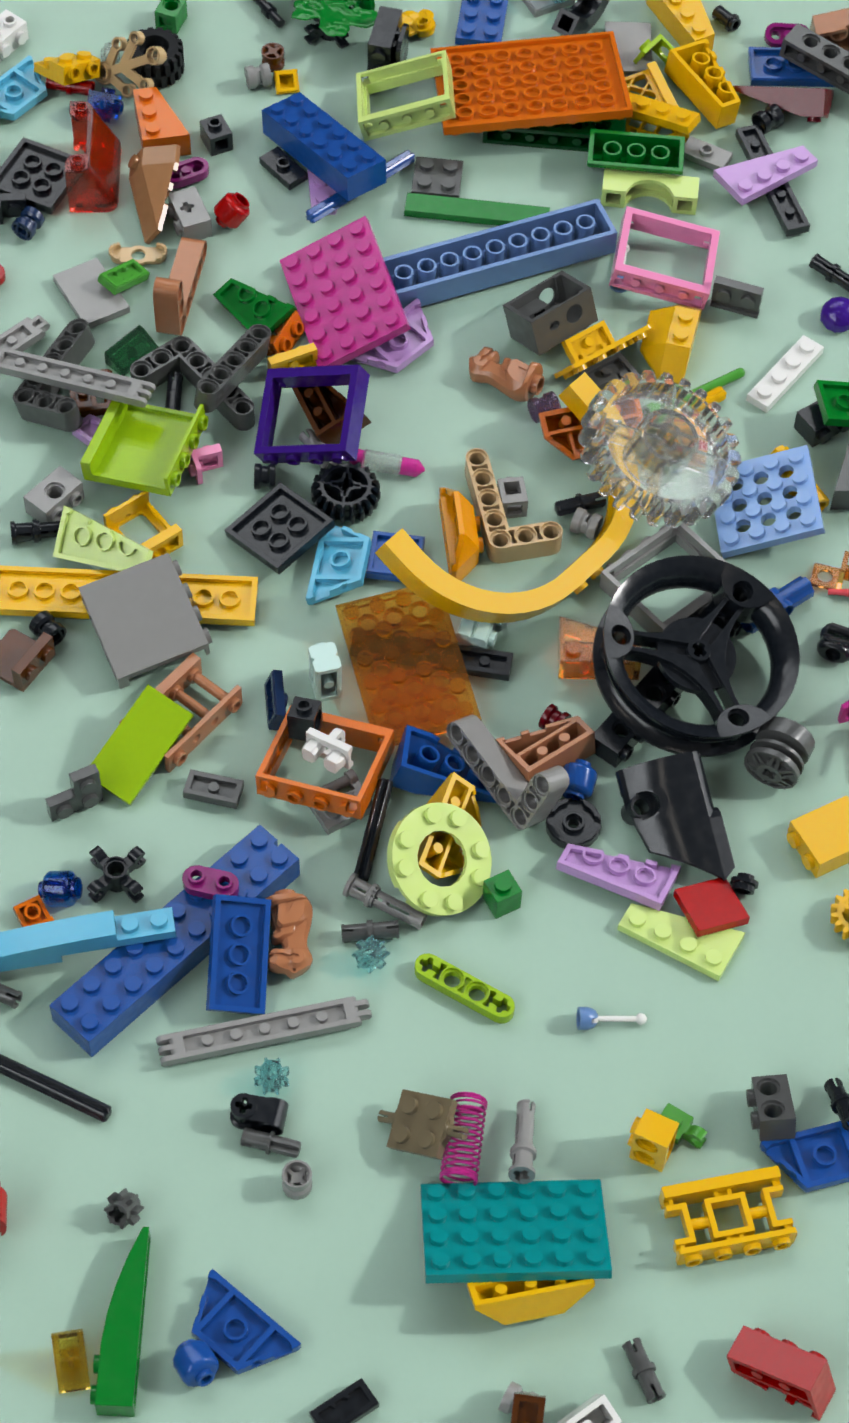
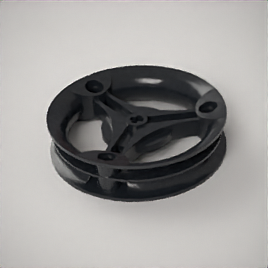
M687 555L668 557L652 562L634 572L623 582L614 594L608 609L597 627L593 642L592 660L594 675L602 697L617 719L627 729L647 743L674 754L699 751L701 757H713L728 754L755 741L759 728L769 722L774 716H777L795 687L799 673L800 653L797 635L788 613L776 596L762 582L730 563L704 556ZM688 588L706 591L712 595L716 608L703 619L696 617L678 619L669 624L663 632L633 630L628 619L629 614L638 603L661 591ZM720 612L730 618L724 629L713 623ZM736 621L740 623H754L762 635L769 654L770 680L765 694L756 706L740 705L729 682L736 666V651L729 635ZM633 645L643 646V647H650V648H656V649L653 650V649H646V648L634 647ZM624 660L656 667L673 686L682 691L695 694L710 713L714 724L703 725L685 722L657 709L633 685L624 667ZM714 691H716V692L718 693V695H719V697H720V699H721L723 705H724L725 708H726L725 710H723V708H722V706H721V704H720L718 698L716 697Z

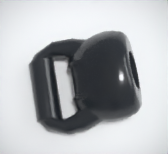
M829 623L821 629L820 640L817 643L819 655L835 663L848 661L849 628L836 623ZM833 634L838 635V636H841V637H844V638H847V639H843V638L834 636Z

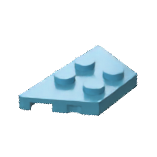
M30 55L0 76V118L15 121L48 96L47 88L41 80V75L34 72L33 58Z
M335 525L333 529L318 541L306 594L308 605H313L363 586L372 546L370 537L361 533H355L346 526L341 528Z

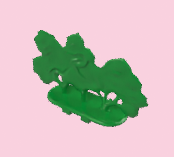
M296 0L293 6L296 10L292 12L291 18L304 21L314 18L320 19L319 28L327 36L335 37L346 36L350 30L349 26L366 29L374 26L378 12L374 11V0Z

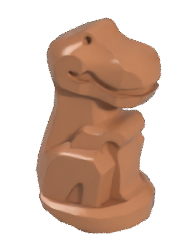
M484 347L476 356L469 358V374L472 381L490 384L515 401H529L534 395H539L543 389L544 376H542L543 368L540 363L532 362L527 365L518 359L504 358L503 363L499 364V353L490 347Z
M282 889L265 898L271 899L270 924L273 931L271 943L275 946L282 945V949L275 948L268 952V969L272 973L284 974L290 979H295L307 972L313 961L307 946L313 909L311 902L303 894L296 893L291 889Z

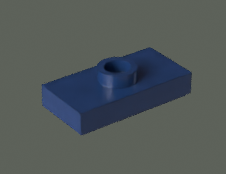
M273 670L264 684L268 728L269 730L278 731L286 715L288 695L284 693L282 670Z

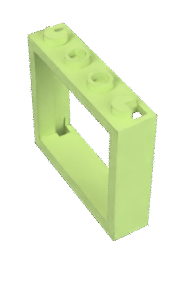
M446 49L356 73L358 124L364 141L456 118L452 67ZM443 75L445 94L370 114L369 94ZM366 76L369 77V78H365V79H364V82H362V77H366Z

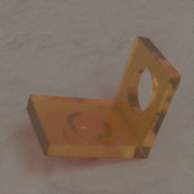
M849 551L844 553L841 568L815 563L810 581L812 586L827 590L828 588L841 589L843 580L849 581V565H847ZM820 572H828L831 574L832 580L822 582L818 579L817 575Z

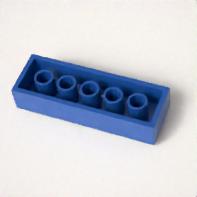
M302 93L293 94L282 101L262 109L263 133L347 201L355 199L386 183V159Z

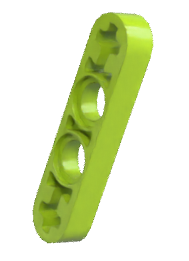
M424 953L416 959L415 976L421 982L496 1023H507L513 1018L515 1003L507 994L433 954ZM428 964L432 965V970L428 969L426 972L422 971L423 966L427 967ZM448 976H455L460 980V984L456 987H449L444 983V979ZM478 989L485 994V997L480 1001H475L469 997V993L472 990ZM490 997H492V1003L490 1002L489 1007H486L488 1005ZM507 1006L506 1010L501 1011V1013L497 1012V1007Z

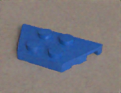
M841 1121L796 1132L794 1139L761 1141L760 1143L761 1150L805 1193L849 1182V1131L842 1127Z
M214 1269L209 1272L205 1292L199 1304V1312L192 1327V1336L197 1340L205 1341L215 1356L237 1375L294 1353L301 1348V1343Z

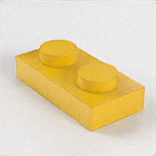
M313 342L283 353H277L267 358L268 369L317 366L315 360L318 359V350Z

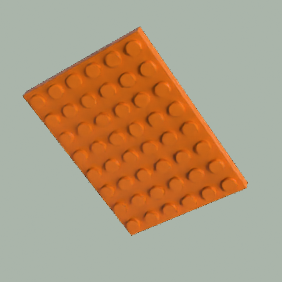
M613 31L430 48L431 53L446 49L452 67L456 118L442 121L444 135L456 136L465 133L505 131L517 128L528 129L538 126L550 127L559 124L599 122L611 119L622 120L633 117V108ZM443 75L434 77L437 96L445 94Z

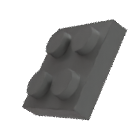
M416 156L411 193L459 198L463 161Z

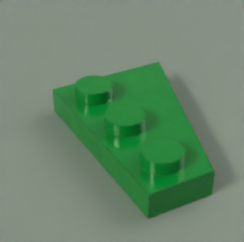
M232 278L213 294L216 300L246 330L255 324H263L270 328L272 334L297 310L295 306L289 303L285 304L278 301L275 297L260 293L255 288Z

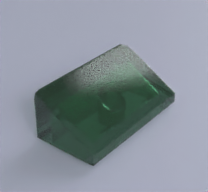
M138 325L105 351V363L118 374L125 376L130 372V366L133 362L157 349L158 345L146 330Z

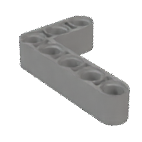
M476 715L465 716L447 725V736L450 742L517 829H526L547 818L569 786V775L562 766L557 765L535 774L528 783Z

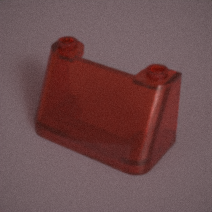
M70 101L69 112L72 121L74 151L81 149L84 154L69 156L65 162L69 211L111 212L117 208L119 201L120 140L90 103Z

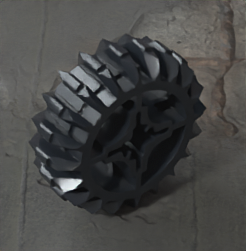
M348 461L347 464L337 463L336 466L329 463L327 469L321 468L319 475H315L314 483L311 486V499L315 507L330 516L334 521L340 520L342 525L345 521L349 520L354 524L355 519L363 522L365 515L371 516L373 510L377 509L381 497L380 483L375 473H370L368 466L362 468L360 462L352 465Z

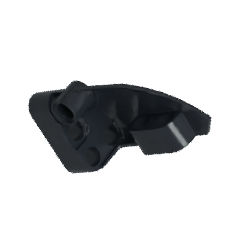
M699 751L654 759L615 773L620 795L624 802L621 808V817L627 824L635 826L649 853L683 862L708 872L723 881L726 880L735 868L721 812L717 807H714ZM634 805L640 809L641 815L635 812Z

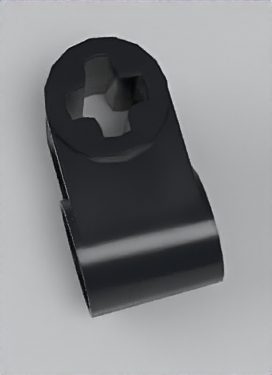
M240 1093L230 1103V1121L238 1129L249 1127L267 1133L274 1131L275 1135L278 1136L284 1131L289 1105L285 1100L276 1097H262ZM242 1109H246L245 1114L241 1113Z

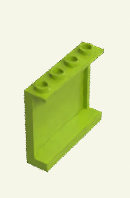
M111 401L80 461L84 480L171 497L175 487H178L181 482V474L184 468L189 466L193 450L197 449L199 445V437L202 431L207 429L208 416L205 415L204 404L199 405L196 413H190L153 405H146L144 408Z

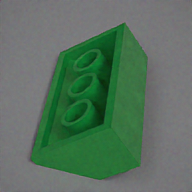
M590 129L587 167L683 175L685 137Z

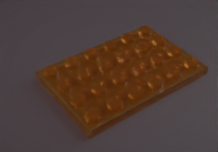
M409 588L335 605L368 723L394 729L395 746L400 744L406 725L433 733L434 735L447 733V725L450 722L473 714L482 721L449 613L426 602Z

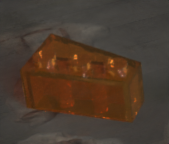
M559 617L558 678L596 679L593 669L592 650L597 627ZM624 660V667L630 680H639L641 663Z

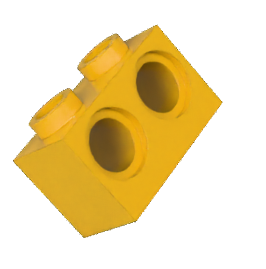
M646 1108L642 1118L637 1116L630 1129L631 1135L627 1143L628 1146H631L629 1158L662 1172L674 1148L679 1123Z

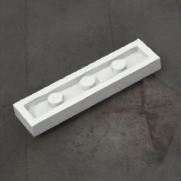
M803 335L747 394L746 401L767 413L821 356L824 347Z

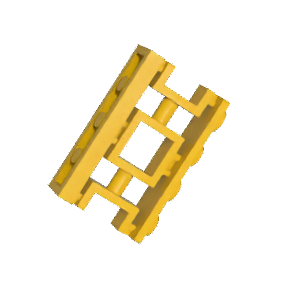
M779 1166L661 1187L659 1201L661 1209H664L665 1219L680 1216L686 1237L674 1240L673 1249L676 1252L677 1265L685 1264L687 1267L700 1265L705 1260L725 1261L736 1254L744 1253L746 1256L760 1253L763 1249L774 1247L775 1250H783L790 1247L797 1236L796 1227H793V1219L777 1220L771 1200L772 1198L782 1197L784 1191L783 1185L780 1183L781 1173ZM760 1192L762 1206L749 1208L745 1194ZM703 1202L704 1216L690 1219L687 1205ZM738 1205L744 1227L718 1231L713 1210ZM766 1217L770 1232L755 1234L756 1230L753 1220ZM708 1228L711 1243L696 1245L697 1241L694 1231Z

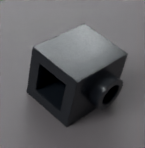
M222 114L200 120V137L211 157L233 150L232 131Z

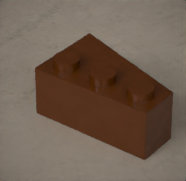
M332 386L292 388L319 440L325 444H339L347 399ZM365 414L363 416L362 428L372 423Z

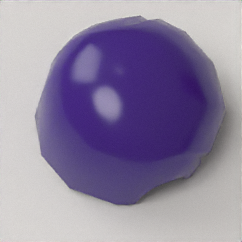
M842 296L832 297L825 302L821 309L820 321L826 329L835 333L849 330V299Z

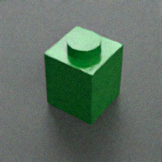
M508 869L484 880L482 897L495 919L521 908L522 890Z

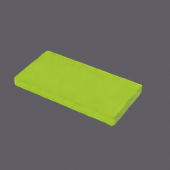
M147 685L91 763H95L99 771L101 787L131 806L163 761L164 755L172 748L192 720L193 714L150 685Z

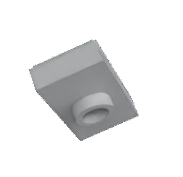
M692 136L685 143L684 159L711 170L727 166L732 159V152Z

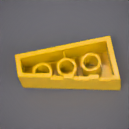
M705 38L670 49L664 72L715 129L735 123L741 101L731 82L726 80L723 67H719L715 52L709 48L710 43L708 39Z

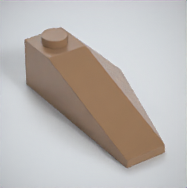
M177 144L143 147L136 155L134 154L130 158L128 163L130 168L129 181L144 242L150 244L162 232L168 209L165 201L174 186L170 182L172 172H177L179 166L180 146Z

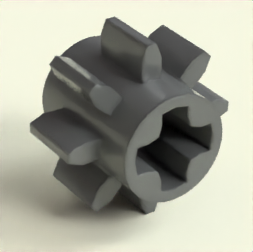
M124 1188L120 1193H112L107 1198L109 1204L104 1208V1211L107 1212L109 1223L120 1225L121 1229H124L128 1224L135 1225L140 1220L138 1214L144 1209L138 1198L139 1195L128 1192L127 1188Z

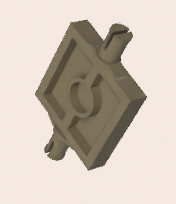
M403 1089L395 1113L380 1110L378 1114L382 1116H377L379 1122L392 1124L386 1147L442 1160L445 1147L451 1137L462 1140L468 1138V1136L462 1134H469L467 1127L454 1125V1115L458 1102L449 1098Z

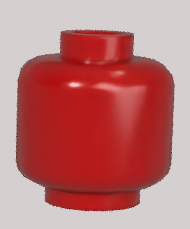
M235 192V194H225L214 207L216 222L223 228H238L250 214L248 200L238 192Z

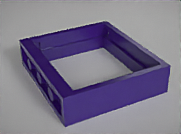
M359 364L267 369L254 455L265 464L276 465L278 463L300 465L301 462H310L316 465H321L323 462L342 464L343 461H357L370 375ZM349 385L340 444L273 446L282 388Z

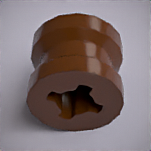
M278 43L265 44L261 49L262 63H268L271 72L282 70L285 66L283 46Z

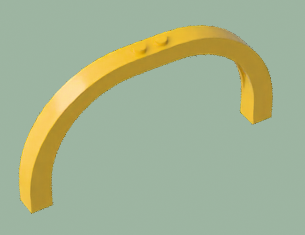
M586 372L572 382L558 397L580 420L591 435L600 452L607 475V512L603 526L592 545L551 582L528 591L504 593L471 586L445 572L421 550L402 528L386 541L375 554L417 596L449 614L464 619L486 623H509L526 620L548 611L572 592L578 595L588 586L586 580L589 577L594 580L601 574V571L604 570L602 565L620 548L633 525L638 507L640 479L635 450L620 415Z

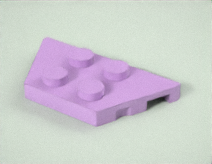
M417 298L403 308L411 330L352 359V361L398 373L434 346V339L428 328V322L423 314L420 300Z

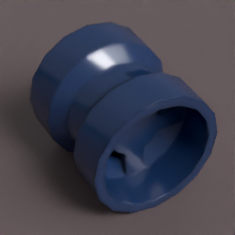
M32 206L25 207L20 214L21 217L16 218L11 225L13 232L19 238L28 241L33 238L36 229L41 228L45 222L43 214Z

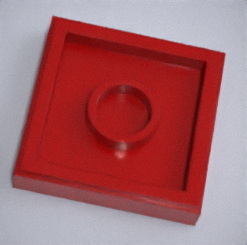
M716 878L674 889L673 896L697 937L749 923L750 917L727 879L723 881Z

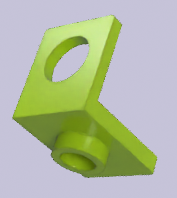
M660 33L652 42L647 39L639 47L641 52L633 62L637 64L647 53L653 50L666 64L668 56L663 54L661 46L666 47L668 50L674 47Z

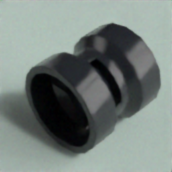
M776 104L767 106L764 111L759 110L755 112L751 118L752 124H758L763 135L770 132L771 128H778L784 124L783 112Z
M49 611L38 613L29 624V630L35 636H41L43 632L53 636L54 647L66 636V628L61 623L55 622V617Z

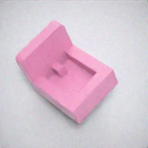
M220 443L206 445L193 450L190 456L191 461L188 471L191 477L195 476L198 485L203 484L202 472L223 467V452Z

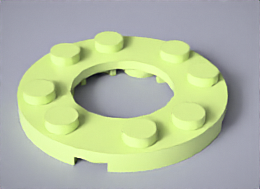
M437 802L412 809L394 827L387 848V866L394 887L399 889L409 906L427 915L441 917L458 914L467 910L480 899L483 894L484 880L490 878L492 867L491 850L483 829L468 812L452 804ZM441 831L451 835L463 851V871L458 880L450 886L440 887L430 883L423 876L419 868L417 856L419 846L424 838L432 832Z

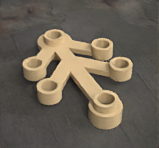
M132 31L129 34L128 43L124 37H115L112 40V47L106 61L100 62V77L95 79L103 85L112 84L121 91L123 97L133 98V89H137L136 86L132 83H124L117 74H124L139 89L146 88L145 83H147V88L154 87V82L151 78H143L133 69L148 64L160 66L166 61L167 53L160 46H150L146 50L145 55L132 59L137 46L142 45L145 41L143 32ZM119 51H124L120 63L115 64Z

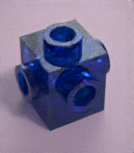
M102 87L101 91L89 89L85 113L96 115V120L110 123L111 119H118L119 115L123 113V96L116 95V90Z

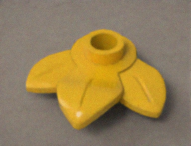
M422 9L418 13L415 11H405L402 14V25L403 23L409 24V37L415 34L421 38L429 37L434 34L436 27L435 20L433 19L434 14L430 10Z

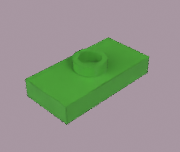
M131 259L99 274L97 281L113 295H116L148 280L150 272L134 259Z

